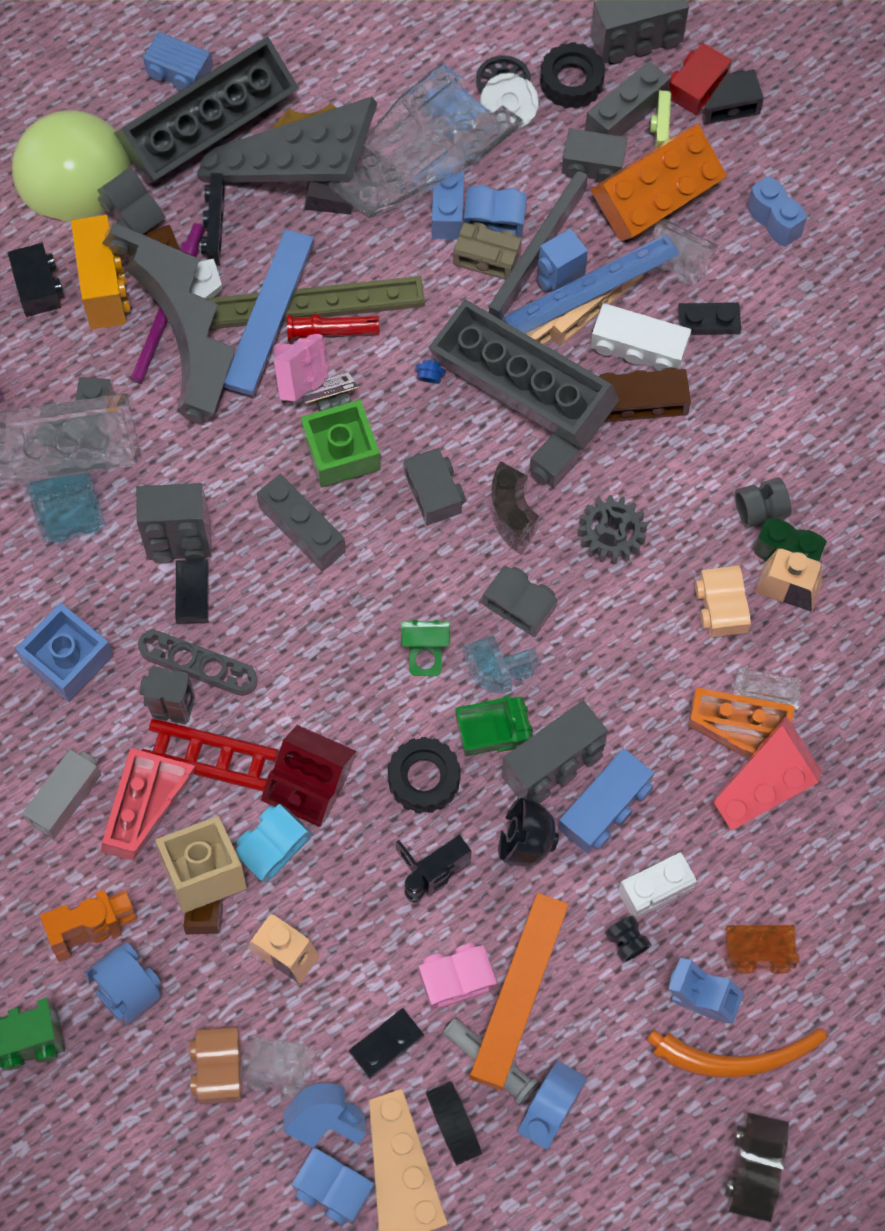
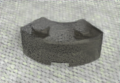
M500 461L492 481L491 512L501 538L510 548L522 555L538 531L539 515L530 509L524 498L527 491L528 476Z
M747 1112L744 1126L737 1125L734 1146L739 1147L735 1172L734 1176L728 1175L724 1196L730 1197L729 1213L771 1222L779 1196L782 1168L788 1146L789 1122Z

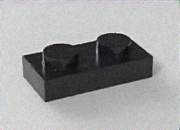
M739 302L678 304L679 326L691 329L690 335L741 333Z
M402 1008L348 1051L370 1080L423 1039L424 1034L404 1008Z

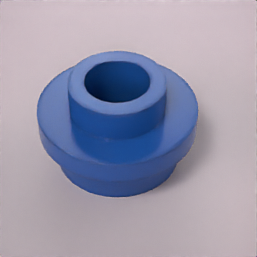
M423 360L422 364L415 366L416 378L422 382L433 384L441 383V378L445 377L446 370L440 368L441 363L432 360Z

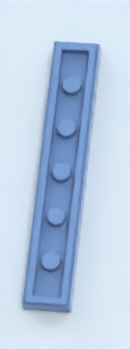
M287 229L284 230L226 375L224 388L254 396L313 247L314 237Z
M665 234L504 316L503 319L512 327L527 333L678 256L679 252L668 234Z

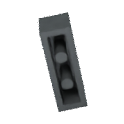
M648 61L587 112L585 131L623 136L657 107L659 91L669 90L670 78L652 62Z
M281 473L257 492L259 508L322 572L346 552L344 537Z

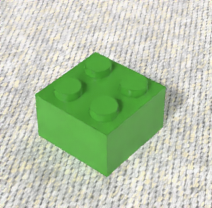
M361 399L301 417L302 434L321 487L381 470L380 452Z

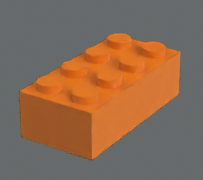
M698 123L683 129L590 190L617 238L622 241L635 237L726 178L727 174Z

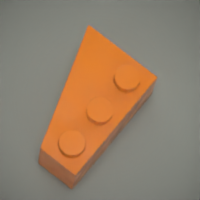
M696 687L693 694L688 726L749 759L786 715L792 723L795 706Z

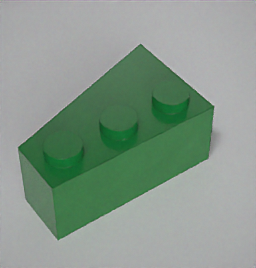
M48 998L38 1000V1008L21 1013L20 1008L17 1007L8 1010L9 1016L0 1018V1067L2 1071L19 1069L23 1066L22 1062L36 1059L37 1063L55 1060L58 1053L65 1052L58 1011Z

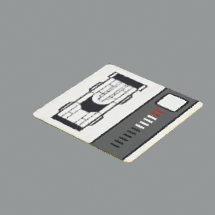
M349 373L325 379L324 384L315 391H308L301 398L304 403L356 389L358 385Z

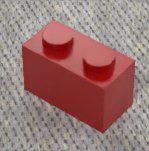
M702 43L696 51L692 50L687 55L682 69L674 71L671 75L669 84L671 101L697 116L705 107V104L725 75L729 74L732 59Z

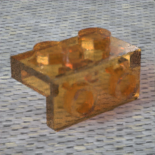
M726 925L727 969H736V972L740 974L755 973L757 969H770L771 973L784 974L791 972V968H796L800 962L799 954H796L795 925Z

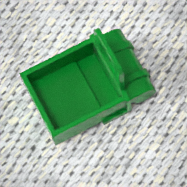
M417 619L401 621L402 646H409V671L413 676H438L441 673L442 647H448V644H450V621H418ZM427 650L433 653L435 663L431 668L422 669L417 665L416 656L419 652Z
M507 694L501 699L455 708V716L465 757L496 750L497 753L517 748V744L521 745L533 736V727L530 725L527 714L529 712L528 707L525 705L523 697L510 698V695Z

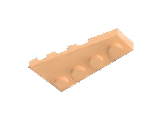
M399 1089L370 1099L379 1231H434L448 1226L403 1090Z

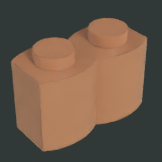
M238 1027L196 1030V1040H190L189 1043L190 1060L197 1062V1074H191L190 1076L191 1095L197 1096L200 1105L242 1102L240 1033Z

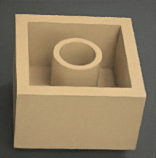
M219 816L155 839L161 864L182 913L247 889L242 865Z

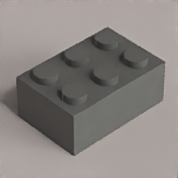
M686 0L594 1L590 37L597 54H600L602 57V63H617L626 57L637 54L646 55L652 50L677 46L684 40L689 6Z
M202 483L136 486L137 525L148 560H153L156 563H169L172 559L203 560L204 557H212L211 521Z
M582 700L503 757L502 778L518 798L532 800L540 804L550 796V789L559 783L562 786L568 784L577 776L576 771L585 764L591 767L603 757L602 752L606 746L608 730L585 701Z

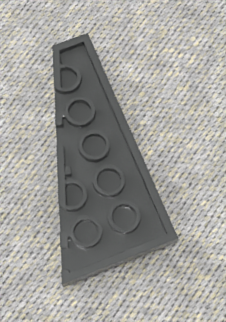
M369 97L206 150L196 176L202 182H210L211 173H223L224 182L351 181L378 103L373 97Z

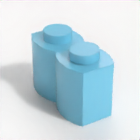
M281 804L276 807L273 805L268 807L259 818L261 821L259 826L253 832L251 830L246 831L236 842L238 847L235 852L238 858L261 881L266 883L285 866L289 859L313 835L286 806Z

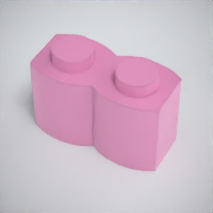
M468 943L456 948V954L443 957L442 953H438L423 959L424 964L418 967V973L431 1010L496 989L497 982L484 945L475 947L474 943Z

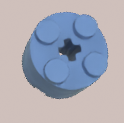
M127 942L122 946L117 945L84 972L89 984L94 980L99 987L95 993L119 1021L124 1019V1025L126 1026L159 1001L161 998L160 994H162L158 987L161 982L157 975L149 967L143 970L136 961L139 958L137 953Z

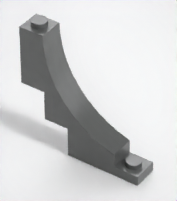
M113 222L107 230L102 244L108 246L110 250L117 254L131 256L126 271L151 293L162 308L175 334L182 365L181 394L176 412L184 414V417L189 421L206 423L214 415L235 348L207 337L217 303L189 292L200 259Z

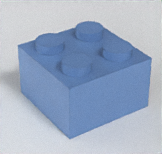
M61 602L15 649L21 662L68 702L114 656L109 642Z

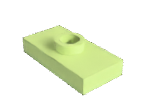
M659 91L656 115L651 114L650 132L655 133L654 148L669 139L670 91Z

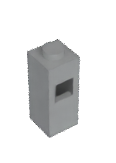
M69 749L22 814L27 823L50 838L55 839L101 777L96 766L98 762L83 751L77 754Z

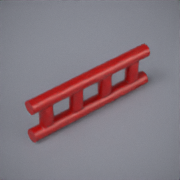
M154 718L151 719L149 731L158 733L153 751L141 750L194 765V775L262 792L267 779L260 777L265 760L276 762L279 749ZM171 736L190 741L185 758L165 754ZM202 744L221 748L216 766L197 762ZM234 752L253 756L248 774L228 770Z

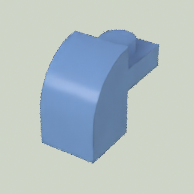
M685 958L679 959L676 969L671 974L668 988L674 994L672 1001L681 1007L710 1019L730 1024L734 1023L744 996V992L730 979L706 974L692 960Z
M557 1061L537 1092L517 1132L548 1150L588 1078Z
M318 1083L300 1091L284 1110V1133L314 1148L328 1129L339 1133L357 1144L366 1135L365 1113L358 1106L352 1103H345L344 1087L337 1084Z

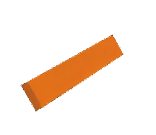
M540 893L536 894L472 1068L470 1080L503 1091L566 915L568 903Z

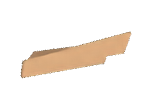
M641 274L525 334L544 345L552 339L561 347L599 315L603 303L611 305L643 278L644 275Z

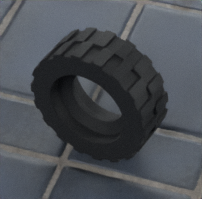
M571 42L570 44L563 43L558 47L550 49V52L544 56L540 71L542 93H545V97L556 106L560 105L566 109L586 107L592 101L598 99V95L602 92L605 65L602 63L600 54L598 55L593 48H589L585 44H576V42ZM576 65L584 69L587 78L580 86H567L559 81L558 72L564 66Z
M413 738L405 744L402 743L391 756V762L388 763L389 789L391 794L393 793L398 804L401 803L403 808L408 811L410 809L419 814L421 812H427V814L434 813L435 810H441L445 808L447 803H451L455 793L458 792L461 775L460 763L457 762L455 752H452L446 743L443 744L435 738ZM427 760L433 762L439 768L440 781L433 789L421 791L415 789L409 783L408 771L415 762Z
M452 1081L425 1092L456 1166L482 1155L475 1132Z

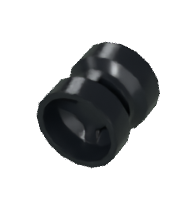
M633 915L617 922L605 932L609 941L619 947L617 954L623 963L639 956L652 946L647 936L640 934L638 929L639 923Z

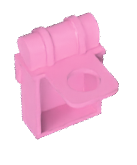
M313 334L306 339L299 338L294 344L277 343L274 346V365L280 400L297 401L308 391H315L324 384V379L328 378L327 369L329 367L325 357L326 346L323 343L322 335Z

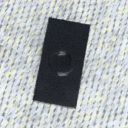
M208 559L176 560V624L209 623Z

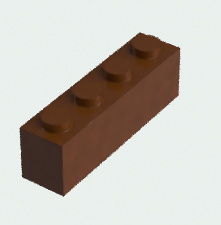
M669 367L653 372L636 370L629 374L603 373L599 375L600 378L612 384L619 398V402L603 423L687 416L689 413L691 398L686 369Z

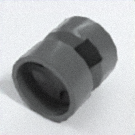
M780 477L761 482L759 488L753 484L735 490L736 508L746 528L764 524L766 518L781 519L791 516L792 510L789 493Z

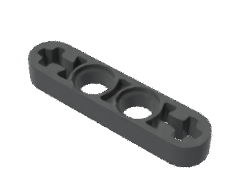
M156 630L147 631L139 638L138 647L140 654L148 662L170 670L186 672L193 679L240 696L251 694L257 687L256 672L248 664ZM155 640H158L159 647L165 650L169 649L167 659H164V651L154 648L151 653L146 644H152ZM182 650L189 651L192 654V659L185 665H179L174 661L176 653ZM214 661L221 664L222 669L220 673L216 676L205 674L203 670L207 663ZM228 667H232L230 669L231 675L242 677L245 673L250 682H244L242 686H238L237 679L227 676Z

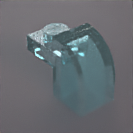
M494 635L463 646V657L472 679L481 688L492 693L512 692V678H516V680L526 679L532 676L538 668L539 659L534 648L503 658Z

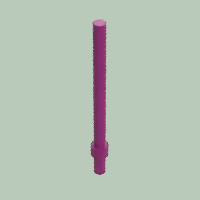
M193 224L187 241L182 243L180 251L194 257L197 256L199 252L197 246L204 231L201 224ZM161 307L158 309L130 378L132 382L142 384L168 319Z

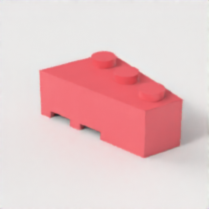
M787 715L722 787L714 800V804L731 831L819 783L822 771Z
M130 748L102 840L101 852L134 861L192 778L195 766Z

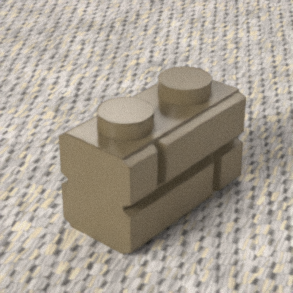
M464 222L454 247L453 265L506 280L518 262L521 254L522 238H518L511 231L497 232L488 229L482 223L468 224Z

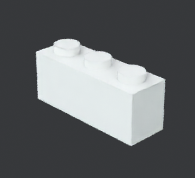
M603 303L592 333L590 348L605 356L616 355L625 358L631 364L639 365L642 363L652 366L657 371L669 367L680 369L689 343L691 329Z

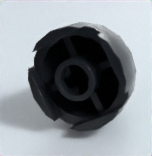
M517 798L505 819L511 820L507 835L501 830L498 844L499 858L504 860L503 862L516 866L528 867L537 865L547 857L549 852L555 851L559 841V834L555 832L556 827L553 816L543 805L532 800Z

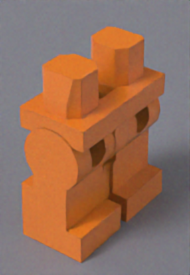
M102 890L95 893L97 899H85L77 908L69 910L66 904L39 915L58 962L71 958L69 949L85 942L100 943L107 940L110 935L113 940L123 936L120 928L137 921L126 891L108 898L106 891Z

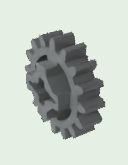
M608 495L607 502L603 503L598 497L595 501V508L591 505L586 506V515H580L579 524L582 526L578 527V536L583 537L581 540L582 547L590 546L589 556L592 557L598 553L600 554V562H604L606 557H611L613 564H617L619 556H622L625 561H629L630 551L635 554L639 553L641 547L639 544L645 543L646 535L644 533L647 531L648 525L642 522L644 518L643 511L635 513V502L627 506L625 505V497L622 496L618 502H614L612 495ZM598 518L599 524L595 525V529L592 530V523ZM633 529L634 534L631 537V539L627 541L626 534L630 533V530Z

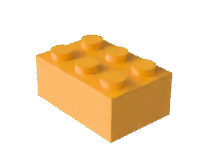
M108 215L71 220L82 302L90 329L127 324L125 313L131 312L126 292L127 282L122 265L123 255L113 252L108 246L102 244L105 234L110 227Z

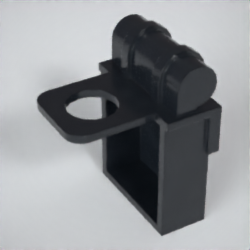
M458 835L417 863L400 840L396 841L398 854L412 872L405 880V896L412 903L419 902L425 893L430 897L442 889L450 878L471 864L472 850L461 835Z

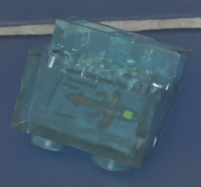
M86 459L24 476L43 542H61L66 540L71 534L77 532L91 533L105 524Z

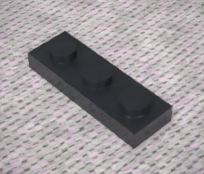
M211 173L210 185H205L204 191L205 203H209V210L203 211V229H207V237L201 238V254L207 255V260L214 258L216 266H220L225 184L223 173Z

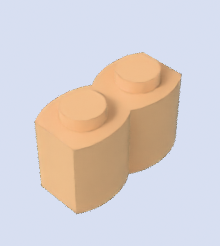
M740 565L701 570L700 580H695L697 599H703L705 609L700 611L703 629L708 628L710 638L749 633L751 625L750 613Z

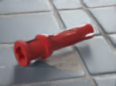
M287 314L288 342H293L294 339L307 338L313 334H320L322 336L379 335V315L321 318V315L312 314L311 317H292L291 314Z

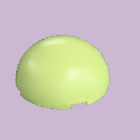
M76 110L54 112L34 122L19 139L12 160L14 185L24 203L41 216L60 219L63 222L94 217L104 213L105 210L98 201L100 195L97 190L131 167V159L114 134L116 130L102 118L91 113Z

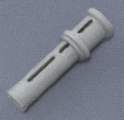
M456 1017L446 1027L443 1035L475 1061L483 1040ZM513 1060L504 1089L516 1098L515 1103L520 1106L532 1094L539 1081L535 1078L530 1079L516 1067L517 1062Z

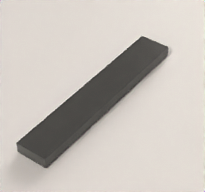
M581 171L575 173L490 303V314L500 320L503 319L537 267L540 246L558 235L584 195L587 187V174Z

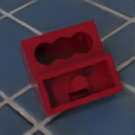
M296 725L282 741L275 766L268 775L260 801L274 807L279 804L284 805L296 817L321 827L326 821L349 775L356 751Z

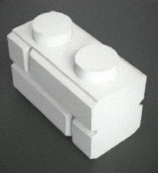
M680 852L621 881L618 892L631 916L633 915L637 919L676 900L677 896L682 897L692 892L697 881Z

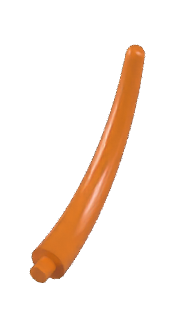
M655 1029L646 1040L656 1047L652 1053L653 1055L665 1060L674 1067L703 1076L736 1078L762 1074L790 1064L822 1044L827 1039V1033L823 1029H817L786 1047L751 1056H723L708 1053L682 1042L670 1032L664 1037Z

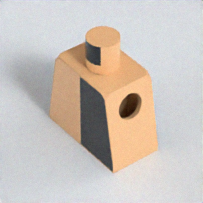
M777 549L764 563L754 592L812 612L822 585V564L819 561L807 558L803 553H793L784 549Z
M273 914L269 915L248 945L249 950L298 984L302 983L320 958L314 945L307 937ZM304 954V955H305L304 958H303L302 961L298 964V962H299L301 956Z

